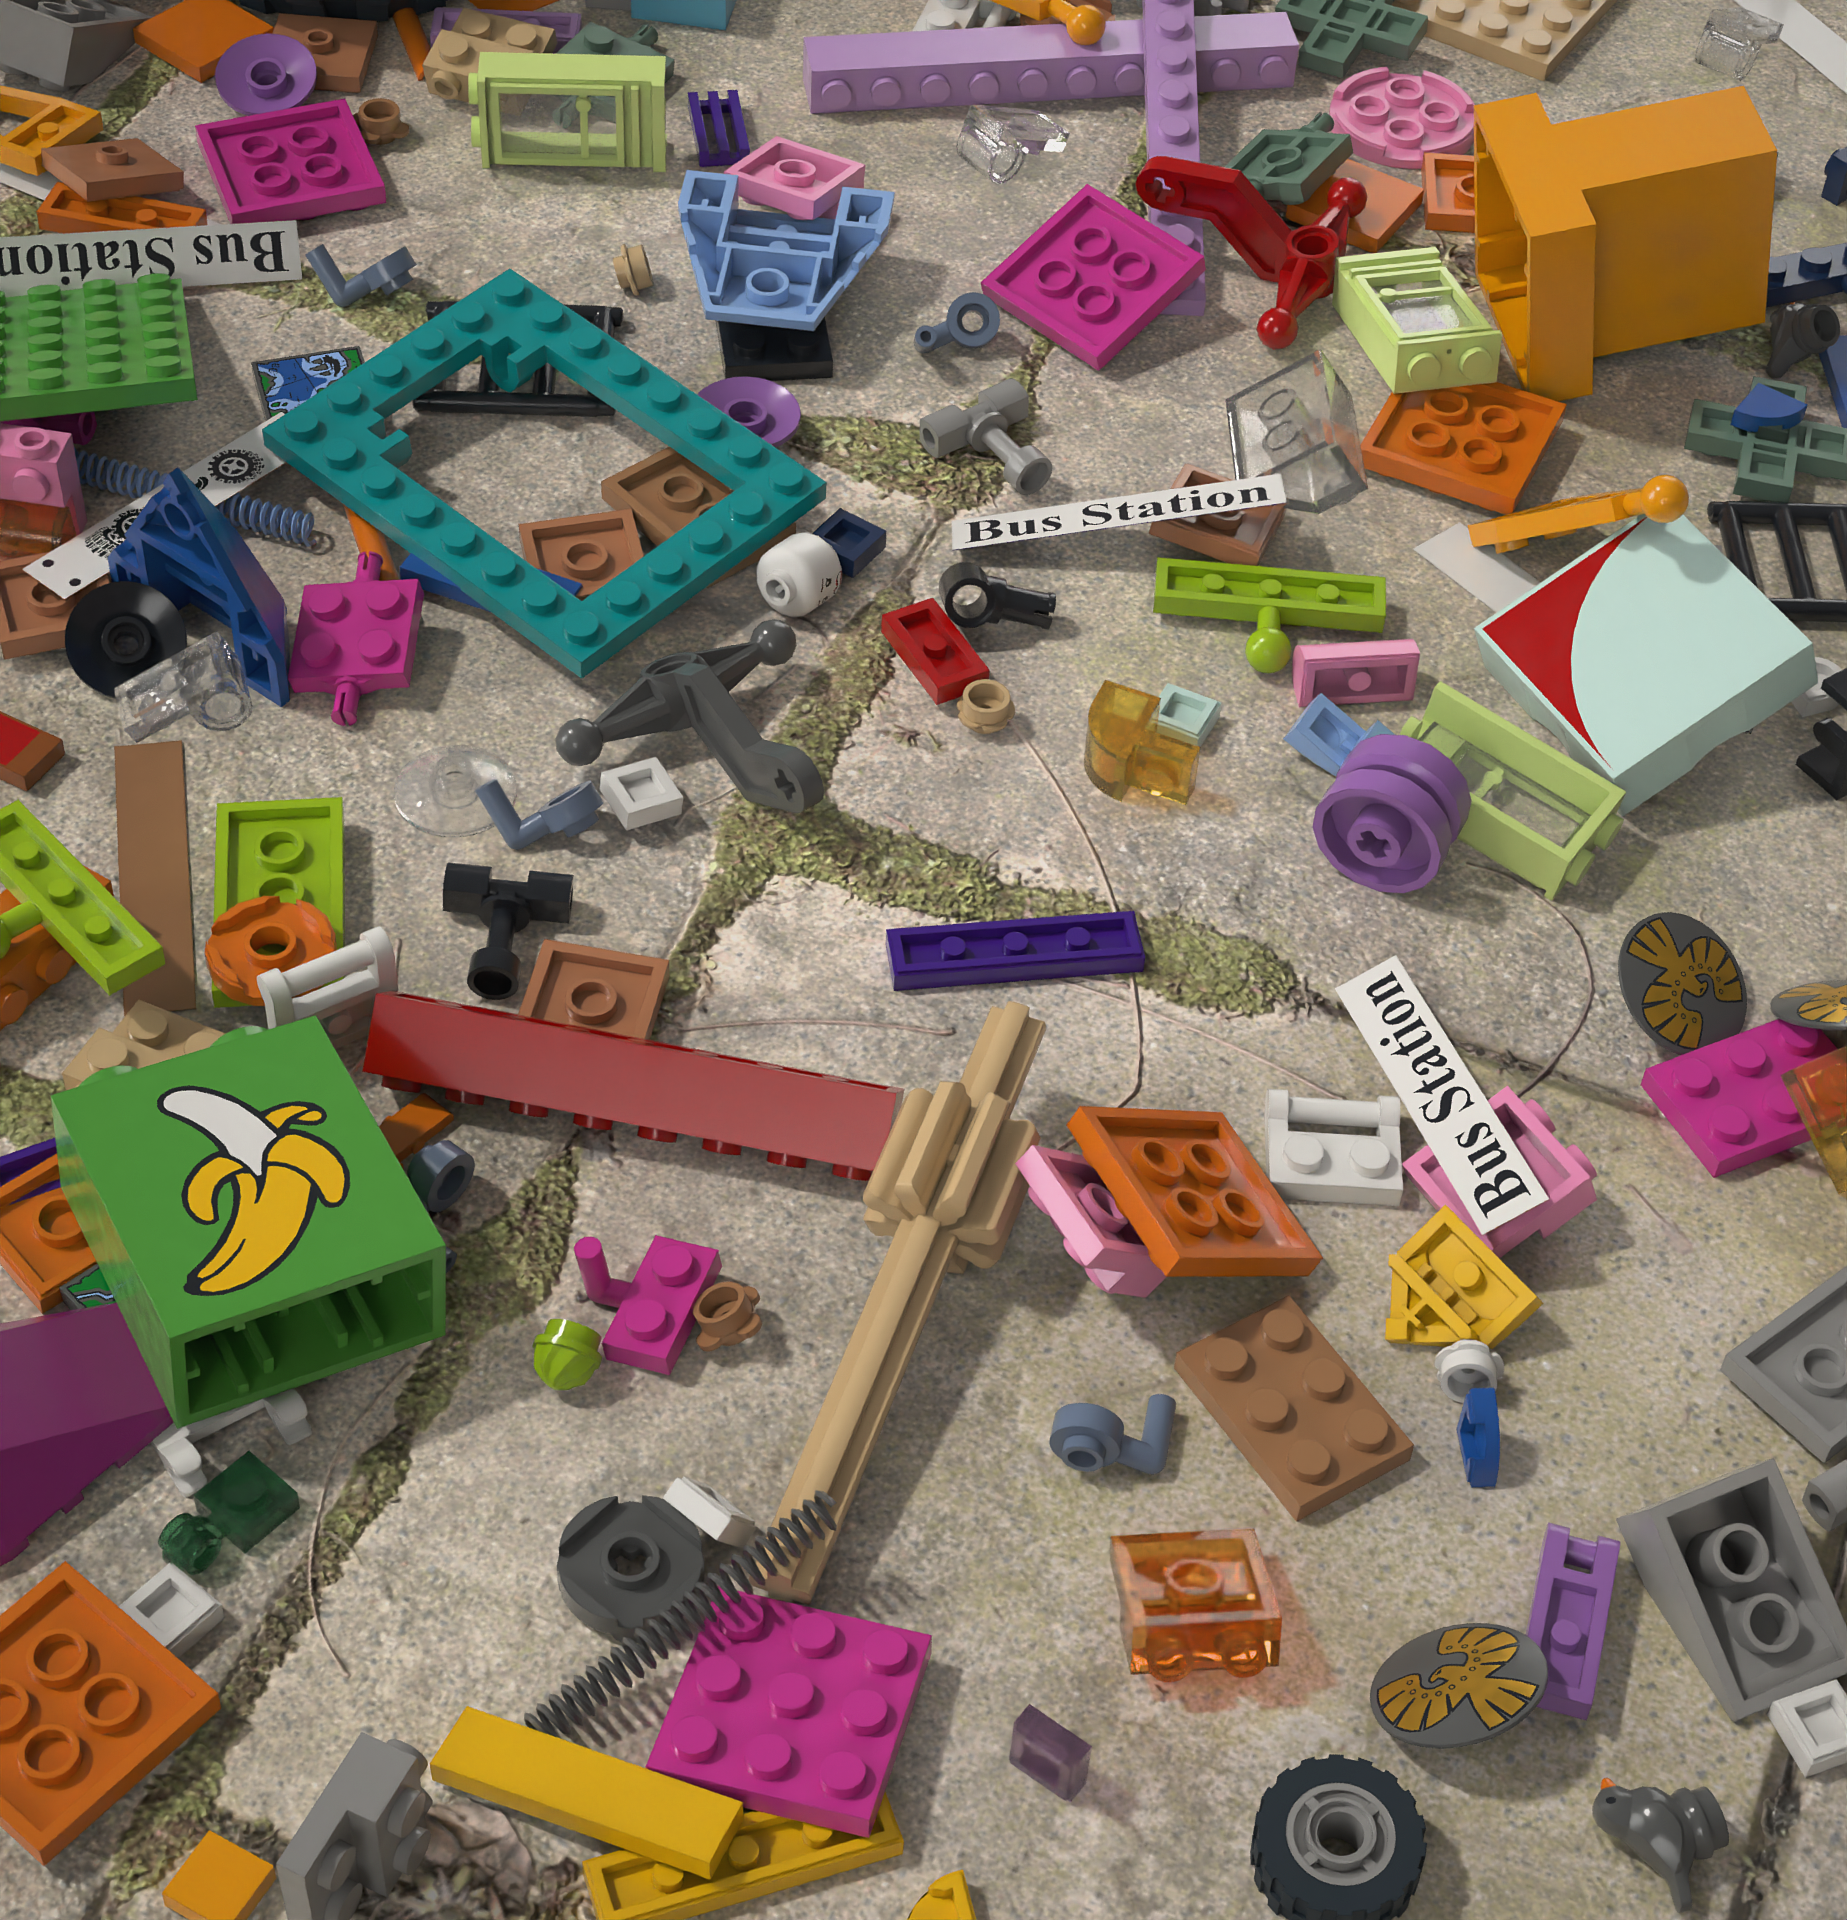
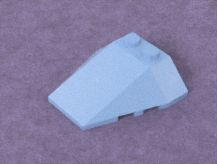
M686 170L678 201V212L705 319L814 331L888 234L895 192L842 187L836 219L817 217L813 221L797 220L791 218L788 214L739 209L738 175Z

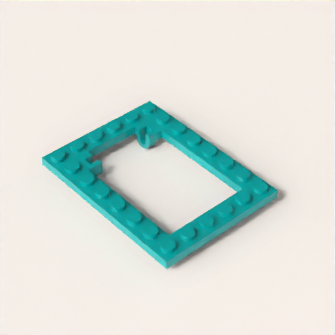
M510 268L262 429L264 446L409 553L414 554L461 588V591L581 679L826 499V481ZM481 355L485 358L486 368L493 381L507 392H512L531 379L537 369L548 363L728 486L733 492L581 601L400 471L398 468L406 464L413 454L410 438L401 429L386 437L384 419Z

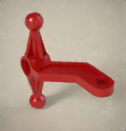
M1156 156L1145 163L1137 176L1135 185L1141 199L1154 209L1210 220L1260 279L1278 283L1276 308H1271L1264 312L1259 318L1256 328L1262 344L1272 350L1284 349L1291 345L1296 339L1299 329L1296 318L1313 301L1325 298L1333 293L1336 257H1343L1346 254L1349 218H1353L1361 213L1366 206L1368 198L1366 189L1361 182L1352 177L1340 178L1328 190L1326 200L1329 208L1311 225L1302 226L1292 231L1241 170L1168 156ZM1159 177L1164 179L1165 186L1171 189H1164L1162 182L1156 178Z

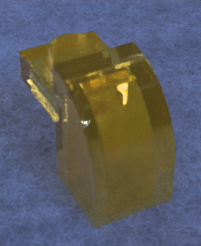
M1105 680L1094 698L1088 713L1083 759L1088 778L1101 792L1122 802L1128 789L1133 787L1187 805L1195 790L1201 747L1157 733L1160 697Z

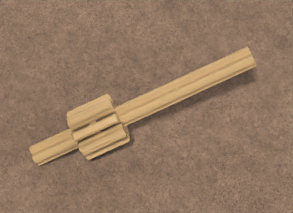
M1008 1001L1005 1009L992 1006L960 1081H940L934 1095L923 1088H915L910 1091L902 1103L863 1193V1201L867 1206L863 1220L870 1232L875 1236H892L893 1239L771 1524V1527L779 1529L780 1517L791 1520V1509L803 1511V1499L815 1502L814 1494L815 1490L824 1491L837 1502L830 1507L822 1499L826 1509L836 1523L837 1529L836 1531L831 1530L811 1509L816 1521L825 1534L824 1540L819 1539L799 1518L807 1535L813 1542V1549L807 1548L788 1527L790 1535L801 1551V1558H796L775 1537L789 1560V1567H783L773 1554L764 1547L778 1571L777 1576H771L756 1560L755 1563L766 1580L765 1586L759 1585L751 1575L749 1576V1582L753 1587L768 1591L769 1598L790 1603L795 1601L807 1605L811 1603L945 1274H964L969 1261L981 1269H989L1001 1258L1029 1188V1183L1015 1163L1032 1145L1038 1146L1041 1139L1036 1127L1029 1120L1021 1119L1017 1121L1010 1119L1046 1031L1044 1021L1029 1017L1030 1007Z

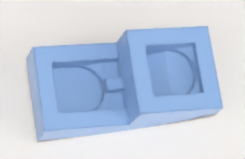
M1320 693L1308 704L1283 739L1316 765L1336 776L1348 754L1360 741L1379 734H1395L1379 720L1365 731L1325 695Z

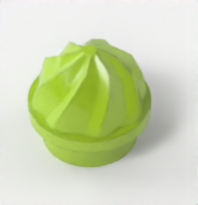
M550 1319L544 1334L536 1335L532 1345L534 1349V1369L541 1380L554 1390H570L574 1387L585 1385L592 1377L594 1371L600 1367L602 1356L598 1352L602 1337L593 1329L582 1324L564 1319Z

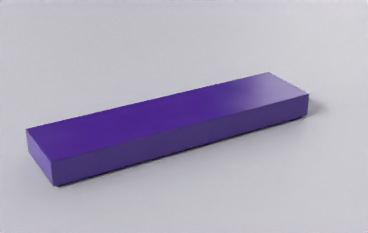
M1134 911L886 929L885 944L894 991L1143 972L1145 954Z

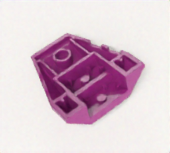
M116 1302L0 1323V1566L12 1561L30 1546L27 1537L57 1511L61 1510L67 1514L84 1500L81 1491L111 1465L114 1464L120 1469L174 1423Z

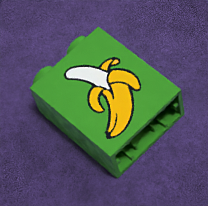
M316 1015L271 1029L259 1026L238 1028L224 1034L208 1048L139 1069L124 1065L105 1068L86 1078L76 1088L50 1095L61 1189L177 1429L446 1335V1244Z

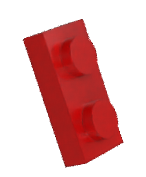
M934 598L882 615V634L936 705L961 697L965 687L974 681L989 679V668Z

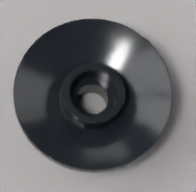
M120 581L97 587L76 604L67 621L65 648L72 669L89 688L110 698L131 700L155 694L175 678L185 659L187 634L181 614L164 594L145 584ZM121 636H131L137 641L138 648L132 654H121L114 646L116 640Z

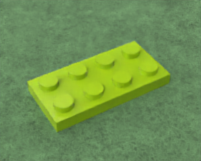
M343 798L217 803L213 924L220 915L236 904L254 898L279 896L280 903L289 902L295 905L296 899L311 903L328 917L335 932L337 950L344 948L345 835ZM268 944L259 948L256 953L266 956L276 955L284 951L286 947L280 944ZM345 976L325 983L321 988L344 979ZM212 980L211 992L214 1008L251 1006L229 998L214 985Z

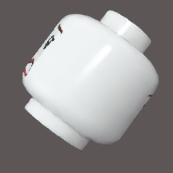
M807 532L792 534L762 555L757 565V584L761 595L773 609L789 617L809 614L833 597L842 582V568L835 550L819 536Z

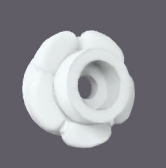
M1464 1339L1455 1342L1452 1346L1443 1348L1435 1358V1368L1439 1369L1437 1379L1441 1383L1443 1392L1452 1400L1464 1403L1465 1396L1469 1393L1470 1388L1494 1387L1496 1391L1497 1378L1501 1377L1504 1373V1362L1498 1353H1490L1489 1347L1486 1344L1477 1340Z

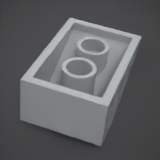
M0 0V70L14 75H27L28 73L40 78L39 84L45 88L67 92L70 90V86L93 82L135 44L133 27L153 16L110 0Z
M1774 1458L1739 1468L1616 1518L1645 1589L1731 1721H1738L1771 1706L1773 1701L1819 1686L1847 1674L1846 1623Z

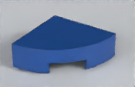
M1758 383L1734 410L1730 425L1750 432H1758L1759 426L1782 425V430L1789 429L1803 420L1808 404Z
M1494 1387L1470 1388L1469 1393L1465 1396L1456 1428L1467 1482H1470L1471 1488L1495 1487L1500 1459V1429Z

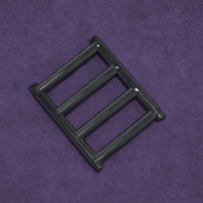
M428 301L426 304L428 321L458 301ZM564 304L612 338H614L615 327H621V322L624 318L621 307ZM483 356L481 357L477 391L445 390L446 379H444L412 401L415 410L447 413L598 417L614 416L616 412L614 408L588 390L587 395L554 394L557 369L548 363L534 372L532 393L499 392L500 387L489 375Z
M1711 501L1708 504V519L1712 522H1718L1726 557L1757 588L1758 585L1742 523L1773 524L1792 598L1768 599L1790 621L1847 622V600L1816 598L1797 525L1828 526L1847 593V504Z

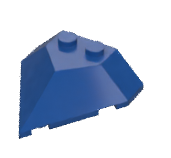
M177 467L167 475L162 482L164 485L162 490L150 498L124 534L126 539L123 543L114 548L107 557L111 581H130L145 584L164 594L178 611L191 603L231 628L239 681L278 706L283 707L290 701V683L288 681L290 640L285 601L235 527Z

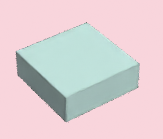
M1167 683L1144 718L1142 734L1197 754L1220 717L1222 703Z

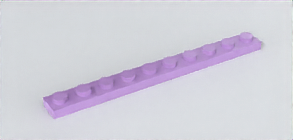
M1142 0L1147 161L1156 156H1168L1200 163L1194 0ZM1159 177L1156 178L1162 182L1164 189H1171L1165 186L1164 179ZM1148 205L1150 223L1204 256L1203 219L1160 211ZM1205 271L1160 314L1204 316L1206 303Z

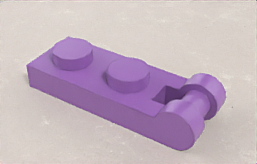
M1548 1522L1540 1551L1539 1567L1525 1634L1540 1647L1548 1666L1549 1678L1547 1688L1536 1707L1587 1721L1593 1704L1620 1541L1599 1535L1596 1542L1570 1536V1528ZM1564 1564L1587 1569L1589 1574L1564 1568Z

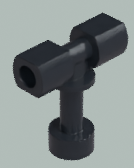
M447 863L443 882V911L477 914L482 923L489 928L486 947L474 952L470 959L467 984L475 994L486 999L502 1000L513 996L517 992L522 965L520 959L511 952L514 933L523 930L529 924V920L569 924L573 902L574 875L529 871L527 882L492 879V867Z

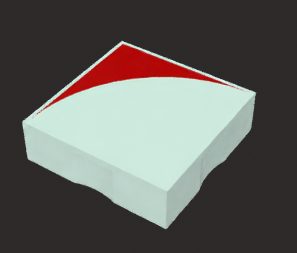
M1645 514L1638 516L1474 628L1485 668L1533 720L1549 729L1560 740L1571 759L1626 791L1617 811L1622 817L1692 770L1716 746L1740 733L1749 731L1818 684L1813 643L1684 515L1670 523L1652 521Z

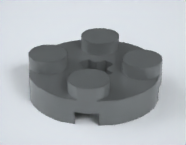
M642 1495V1503L633 1501L618 1503V1496L600 1499L581 1510L568 1523L562 1533L557 1562V1581L562 1599L569 1610L584 1624L600 1632L610 1633L621 1643L623 1642V1637L631 1638L637 1643L634 1636L635 1628L643 1629L649 1634L646 1626L647 1619H654L661 1624L659 1620L660 1609L667 1610L673 1615L671 1610L672 1600L680 1601L685 1605L683 1601L684 1591L692 1592L697 1596L695 1591L696 1582L704 1583L705 1569L702 1543L696 1525L670 1503L659 1497ZM621 1555L630 1561L636 1559L639 1555L647 1558L644 1562V1571L630 1576L618 1573V1564L615 1559Z

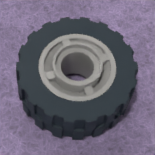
M1329 1754V1757L1316 1760L1314 1756L1302 1760L1300 1766L1292 1770L1287 1768L1277 1776L1276 1784L1272 1788L1268 1786L1261 1798L1259 1812H1256L1250 1849L1251 1865H1255L1254 1881L1259 1892H1264L1268 1898L1267 1905L1277 1916L1281 1914L1288 1920H1391L1395 1916L1401 1917L1408 1908L1411 1895H1415L1426 1857L1427 1843L1423 1842L1426 1826L1423 1815H1418L1415 1808L1417 1801L1409 1790L1404 1791L1397 1783V1777L1387 1770L1382 1772L1373 1767V1762L1358 1757V1761L1345 1759L1344 1755ZM1330 1838L1341 1839L1349 1843L1356 1852L1347 1856L1334 1855L1324 1849L1320 1842Z

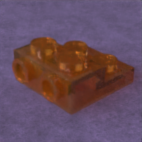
M1254 1528L1110 1536V1564L1120 1600V1632L1131 1675L1151 1674L1162 1682H1176L1185 1678L1191 1671L1226 1669L1234 1677L1249 1678L1259 1674L1265 1667L1279 1666L1282 1616Z

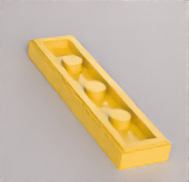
M466 1706L430 1762L433 1781L710 1880L744 1820L743 1802L469 1706Z
M885 1791L869 1838L760 1811L745 1813L744 1820L711 1880L626 1849L582 1861V1870L597 1920H684L902 1855L904 1840Z

